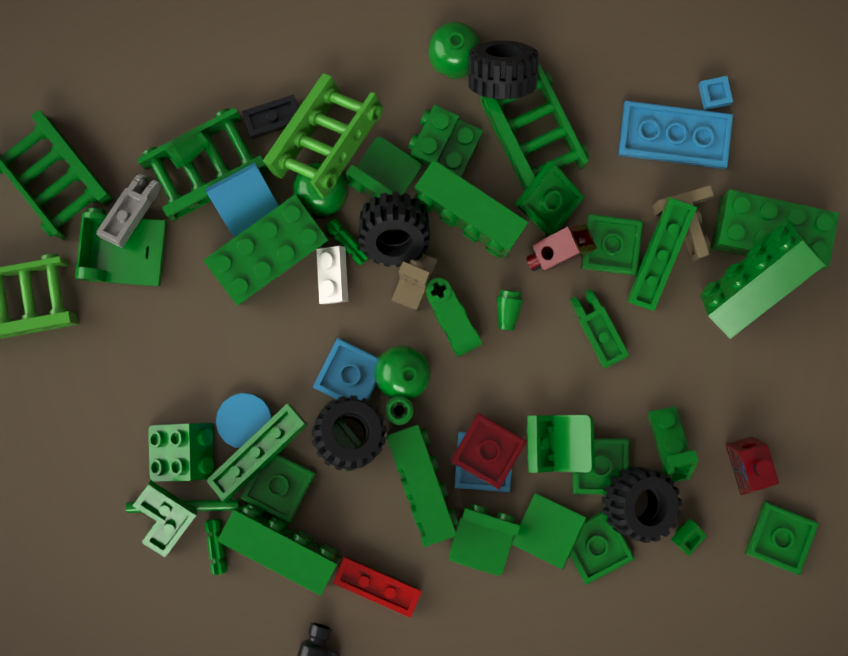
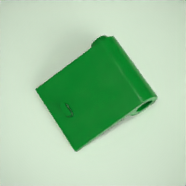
M88 208V212H82L75 279L101 283L161 286L167 221L141 219L123 248L100 238L96 234V231L107 216L104 209Z

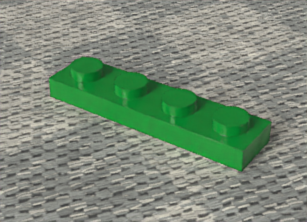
M668 197L627 297L629 303L655 311L696 212V206Z
M287 403L206 481L222 501L228 502L300 434L308 424L295 408Z

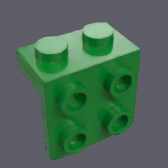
M377 137L358 165L355 167L351 164L346 172V177L349 181L348 185L359 193L364 191L370 196H376L377 198L380 197L381 193L385 192L387 195H391L392 192H399V195H404L420 172L421 163L384 138Z
M591 415L527 416L528 473L593 472L595 470L594 418Z
M213 423L151 425L149 427V477L152 481L205 480L214 473Z
M474 503L471 504V507L464 506L456 529L457 536L454 537L449 552L450 561L500 576L503 573L513 537H517L520 525L514 521L515 517L502 512H499L498 516L487 513L488 508Z

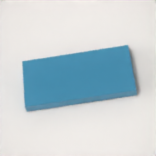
M625 100L623 103L617 156L726 169L728 167L733 114Z

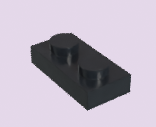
M293 94L244 110L242 113L251 139H255L285 129L299 108Z

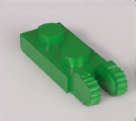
M589 289L584 293L594 312L586 315L580 301L576 297L569 299L576 316L579 318L578 322L602 368L605 369L627 358L629 354L605 308L601 307L594 292Z

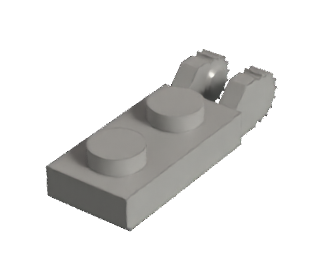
M143 174L136 175L129 187L124 189L96 231V234L100 238L123 248L152 204V201L157 198L161 191V183L152 180L145 188L148 182L147 177Z

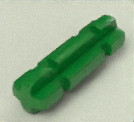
M335 218L328 222L325 226L326 230L331 236H335V240L346 248V252L349 255L352 254V259L360 266L367 262L368 258L365 256V252L361 251L360 244L346 229H343V225Z
M220 519L205 521V532L208 533L206 539L209 560H212L210 564L212 575H221L227 572V564L223 559L226 557L224 545L217 541L222 530Z

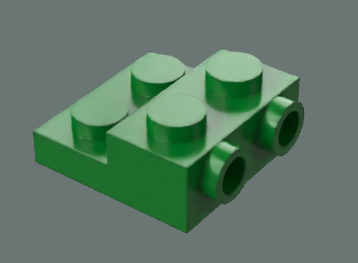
M434 104L432 110L426 109L421 118L420 124L424 127L420 135L414 133L408 148L412 150L411 157L428 167L434 159L462 178L483 134V130L460 120L458 115Z

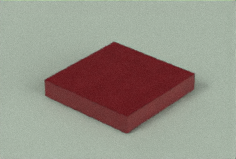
M478 412L450 461L499 490L527 440Z

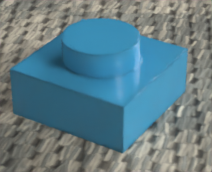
M727 76L699 82L698 87L704 110L728 106L733 103Z

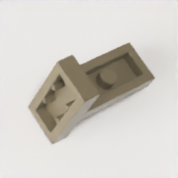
M710 185L675 195L671 198L694 206L708 201L714 194ZM668 198L658 200L652 205L655 216L662 214ZM698 208L685 236L692 262L710 255L708 251L710 250V242L707 235H703L700 226L702 224V217Z
M422 253V258L419 260H411L409 264L402 262L399 270L400 280L391 301L417 311L438 259Z

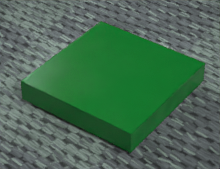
M548 161L515 205L546 237H549L559 231L585 196L554 162Z
M588 214L586 225L597 249L582 256L581 269L636 276L643 221Z
M594 438L595 470L593 472H572V494L607 495L604 489L606 485H611L610 478L613 475L618 477V471L622 469L628 470L629 439Z
M278 453L248 482L240 499L290 524L316 472Z
M535 493L520 524L518 535L512 541V545L564 570L587 518Z
M763 501L745 554L800 576L819 523Z
M603 511L587 518L570 555L585 585L635 560L624 536L613 530L614 527L607 523L606 519L608 516L603 515Z

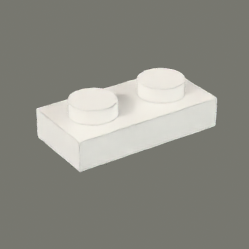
M334 246L316 249L319 304L348 302L346 248Z

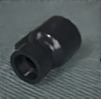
M311 622L308 630L309 638L301 643L297 656H340L337 652L325 646V641L329 640L332 629L326 625Z

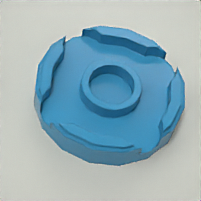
M240 393L233 395L225 400L217 411L216 426L218 434L227 444L235 448H241L272 418L271 410L261 398L254 394Z

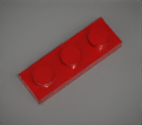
M344 556L333 581V584L409 618H411L422 592L417 587L347 556Z

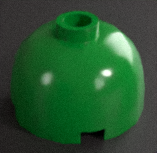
M454 21L443 24L436 29L430 38L428 46L430 64L437 73H441L451 79L468 76L469 51L481 44L480 37L475 29L466 23Z
M313 162L309 166L319 170L323 162ZM299 173L297 174L293 183V194L298 197L312 217L328 218L343 208L348 197V185L343 173L340 174L334 188L328 192L325 198L320 197L310 183L312 179Z
M397 345L388 349L379 356L374 366L375 382L381 392L390 398L402 396L408 400L414 399L426 390L430 382L431 369L428 360L419 350L410 346Z

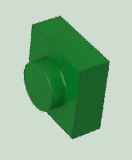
M689 518L685 524L676 530L671 540L689 557L707 535Z

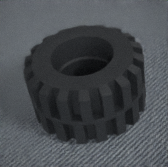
M490 41L479 44L469 51L468 87L472 92L492 99H515L527 96L537 89L539 53L535 48L515 41Z
M385 192L381 193L379 198L376 196L372 197L370 203L364 204L363 211H360L359 243L361 251L365 252V256L368 259L373 258L374 263H384V266L390 267V265L401 267L402 262L409 264L411 260L422 258V253L427 252L428 245L430 244L429 216L425 205H420L419 199L416 197L411 199L410 194L407 193L399 195V192H392L391 195H387Z
M351 395L350 398L341 396L335 401H330L321 410L312 429L313 447L317 448L316 454L319 458L322 456L325 464L328 466L331 464L337 470L346 469V471H353L356 468L364 467L379 455L386 441L384 434L387 432L386 425L383 426L382 421L385 419L383 414L379 415L376 412L379 408L375 404L370 406L368 404L369 400L365 398L359 400L354 395ZM350 418L362 426L364 442L357 449H346L336 442L333 436V426L339 419Z
M634 466L628 467V470L622 469L618 471V477L613 475L610 478L611 485H606L604 489L607 495L602 497V503L606 504V507L602 509L603 515L608 516L606 521L610 526L614 527L613 530L643 543L657 542L661 540V536L667 537L670 534L669 529H675L678 524L675 522L676 517L681 516L678 506L682 505V499L677 498L680 491L677 487L673 486L675 482L661 472ZM646 490L648 505L645 512L637 518L635 503L638 496Z

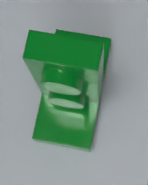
M676 406L649 411L647 417L662 463L661 473L671 478L674 482L690 480L699 460L696 450H689Z

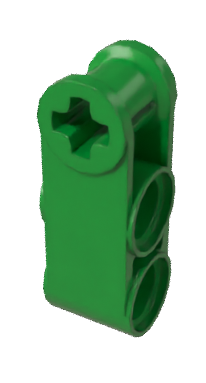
M443 278L432 279L426 287V297L443 332L446 333L454 353L459 358L481 346V339L474 326L470 323L463 305L456 297L448 281ZM434 285H437L439 288H445L443 298H439L438 295L432 296L431 293L434 290Z

